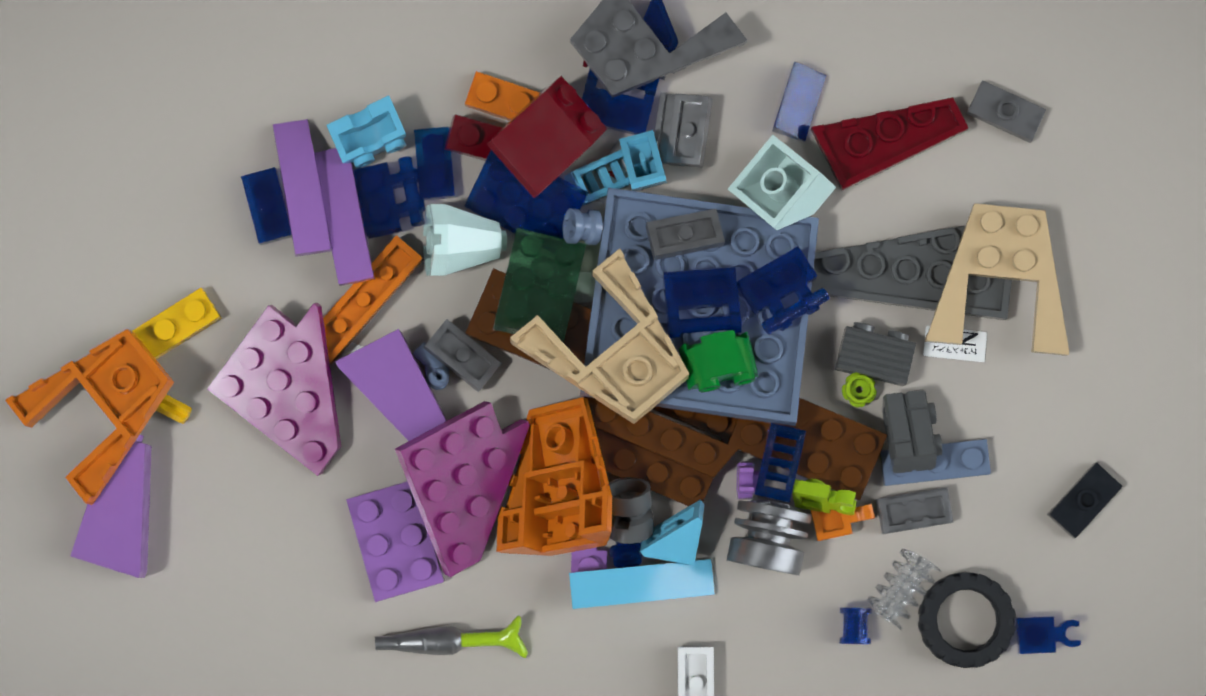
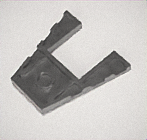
M602 0L571 37L570 42L610 96L614 98L651 83L657 78L686 69L687 66L699 61L708 60L720 55L724 51L737 46H743L747 43V39L727 12H725L669 53L629 0Z

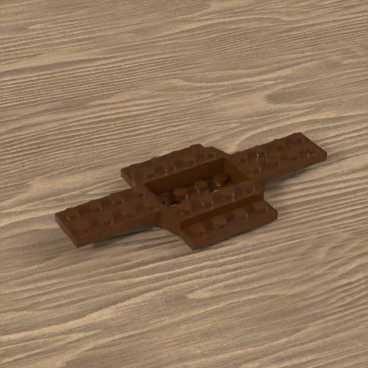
M493 268L465 334L549 369L510 343V337L538 315L584 365L591 309ZM584 396L589 402L606 472L620 478L644 479L649 482L651 491L688 507L700 499L704 502L713 478L737 451L761 459L805 479L820 480L826 485H830L831 490H850L856 492L855 500L860 501L887 438L885 433L800 397L795 426L656 406L653 408L657 412L719 437L721 441H718L650 411L633 424L595 398Z

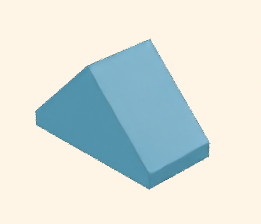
M653 130L619 139L632 191H640L667 183Z
M701 499L655 526L653 535L641 542L640 552L644 557L694 566L705 506Z

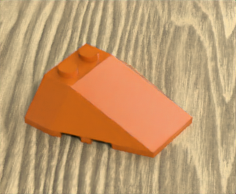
M581 397L530 409L526 418L530 426L520 451L521 457L515 475L512 474L508 484L512 487L506 507L501 506L498 515L496 552L553 556L606 546L612 530V493L588 399Z

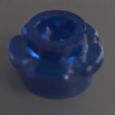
M616 542V545L611 546L609 555L613 557L615 567L639 566L643 557L640 552L641 543L624 544Z

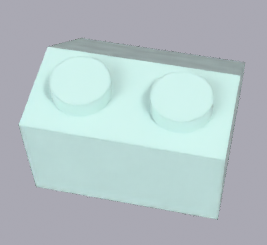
M772 135L730 185L728 190L773 228L779 230L814 215L836 186L777 137Z

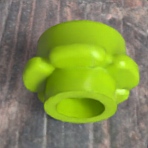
M857 372L850 374L846 378V383L842 386V395L845 400L850 401V405L863 407L865 403H871L875 399L877 391L874 388L875 381L873 378H869L864 374L860 375ZM856 387H862V392L857 393Z

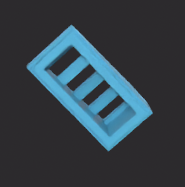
M622 149L571 171L564 176L578 208L607 196L608 187L622 189L630 185L629 177L625 178L617 161L620 158L624 161ZM607 164L610 165L611 170L617 180V182L614 184L605 167V165ZM596 170L604 188H599L592 171ZM582 176H583V178H584V180H585V182H586V184H587V186H588L589 191H590L591 194L588 193V191H587V189H586V187H585V184H584V182H583V180H582V178H581Z

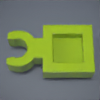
M795 479L792 494L796 508L830 513L832 509L842 514L854 515L857 500H855L856 492L850 490H831L830 485H826L817 479H807L806 481Z

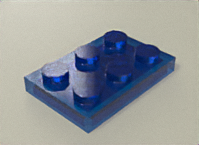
M490 150L464 207L487 219L499 222L501 227L557 256L565 243L563 221L566 211L569 208L581 211L589 192L558 176L537 197L533 198L497 155Z

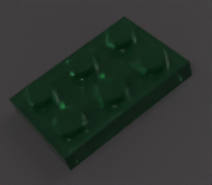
M517 228L493 329L515 334L538 315L564 343L586 244L579 242L577 244H569L562 238Z

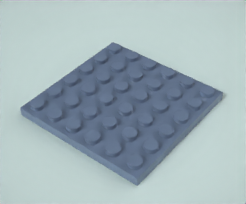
M608 187L597 266L618 249L622 250L624 259L637 277L641 290L649 304L654 308L658 321L666 335L668 334L679 356V348L683 344L693 345L701 343L700 337L731 330L735 331L736 336L748 332L758 372V377H755L756 380L752 383L736 386L733 380H725L719 382V389L704 393L699 392L698 389L688 390L687 382L685 381L657 404L656 407L790 426L796 425L819 218L807 217L776 230L751 208ZM717 209L725 240L722 247L658 260L653 259L646 231L647 222ZM596 279L585 353V367L637 325L631 316ZM580 390V396L592 397Z

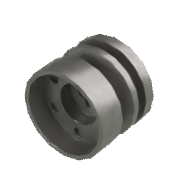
M763 499L752 501L739 500L737 510L752 513L751 520L735 518L734 524L749 530L748 536L731 537L726 560L800 576L804 552L789 545L791 539H807L808 533L793 529L794 522L809 525L812 515L803 513L794 508V506Z

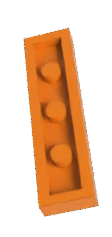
M397 235L372 262L375 279L354 283L323 318L330 365L333 364L424 260L423 257Z

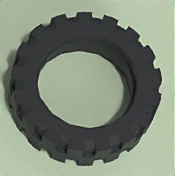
M962 572L950 574L939 579L927 590L918 609V629L921 632L923 643L936 658L952 666L978 668L997 660L1000 657L999 655L1008 649L1011 644V637L1015 634L1014 618H1016V612L1012 607L1010 596L1001 588L1002 586L982 574ZM960 590H972L981 593L990 601L995 611L996 626L993 635L984 645L973 650H961L952 647L943 639L938 629L937 615L940 605L949 595Z

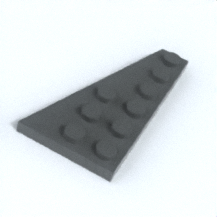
M965 226L908 235L880 242H870L848 248L816 252L811 294L935 311ZM968 275L965 315L1007 320L1012 280Z

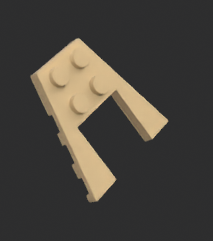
M975 203L970 211L958 250L950 267L929 331L925 337V342L952 345L962 344L969 275L1037 282L1031 352L1062 356L1069 355L1046 211Z
M618 249L592 270V276L637 323L634 328L586 367L538 315L511 336L510 343L635 424L689 379V372L668 334L666 335L654 308L647 301L637 277L624 259L622 250Z

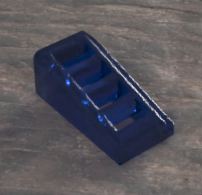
M775 423L769 425L754 495L790 502L806 436L805 430ZM775 437L795 440V445L792 447L774 443ZM772 450L791 454V461L771 457ZM773 465L789 469L788 476L769 472L768 466ZM765 479L786 483L785 490L764 486Z

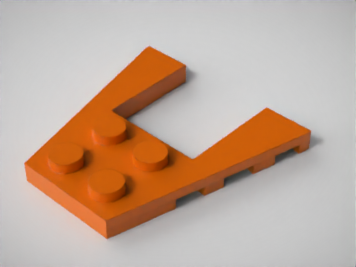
M129 329L89 351L90 354L76 362L71 361L60 367L61 371L47 379L41 378L28 386L29 389L16 397L12 395L5 400L25 426L32 428L79 383L82 384L116 427L101 444L65 477L82 500L90 505L94 504L174 384L172 378L146 346Z

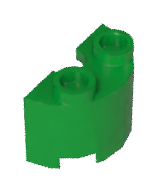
M734 330L717 332L700 337L701 343L693 345L685 343L679 348L681 360L689 372V379L686 380L688 390L698 389L701 393L719 389V382L733 380L734 385L740 386L752 383L756 380L755 377H758L748 332H744L739 336L735 335Z

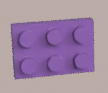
M408 481L346 499L375 602L445 582L437 554Z

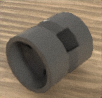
M632 477L611 481L609 483L612 493V530L610 539L624 544L639 543L649 539L654 533L653 513L650 509L652 506V496L649 482Z

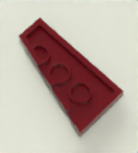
M953 97L913 105L895 111L889 110L857 119L851 118L833 124L811 127V131L841 191L969 129Z

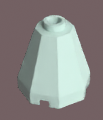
M446 204L426 205L423 223V236H426V246H423L426 276H445L499 259L501 251H506L507 233L506 230H501L499 222Z

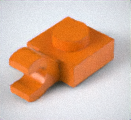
M872 504L856 507L854 515L842 514L832 509L830 513L811 510L817 542L853 534L851 523L875 518Z

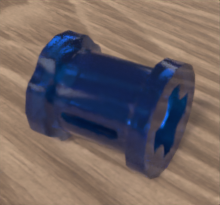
M840 607V613L843 614V637L839 638V643L871 644V638L868 637V615L872 614V608Z

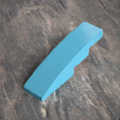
M711 559L696 560L694 566L676 562L569 573L573 609L715 595Z

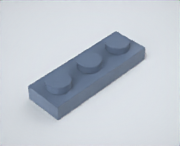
M987 439L942 444V455L937 456L936 467L933 470H913L912 472L895 474L892 471L889 450H881L880 452L884 486L991 474Z

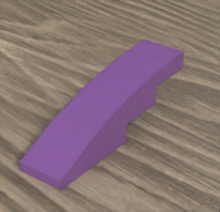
M308 119L273 124L295 257L331 252Z
M336 148L315 152L314 156L339 286L375 279L353 164L342 163Z

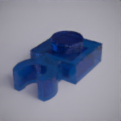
M1054 616L1016 618L1018 654L1056 653L1055 642H1060L1067 647L1081 645L1080 640H1069L1066 637V630L1071 626H1079V621L1065 620L1058 626H1054Z

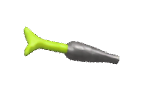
M519 615L506 628L498 632L461 633L456 627L443 626L392 636H375L376 651L394 650L418 654L454 655L462 647L502 646L516 652L523 658H526L528 655L525 644L518 635L522 625V619Z

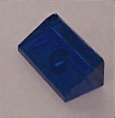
M794 61L772 132L803 142L806 141L826 75Z

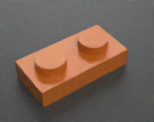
M476 71L465 106L511 121L540 92Z

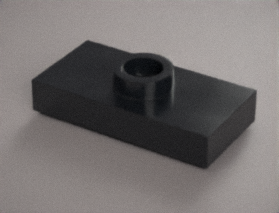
M1095 462L1047 515L1075 539L1123 486Z

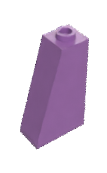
M399 329L335 361L338 368L408 441L447 421L403 333Z
M143 435L138 436L94 504H87L70 555L71 557L137 578H145L148 565L152 446L142 443Z

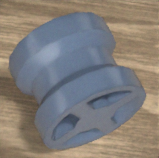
M569 208L563 221V236L566 243L577 244L579 241H584L587 245H597L599 243L603 228L602 216L599 210H588L586 213H581L579 209Z

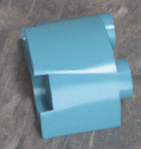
M389 95L367 105L360 112L346 115L326 125L342 163H354L356 168H362L375 161L374 156L384 151L387 154L394 153L406 146L404 141L406 132Z

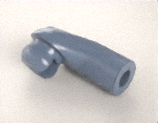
M424 342L414 351L413 355L425 366L426 382L429 387L434 390H441L448 384L449 368L423 348L426 345V342Z

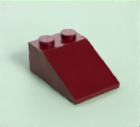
M561 75L535 96L487 145L532 197L535 198L591 147L607 128L600 121L598 115L587 106L576 90Z

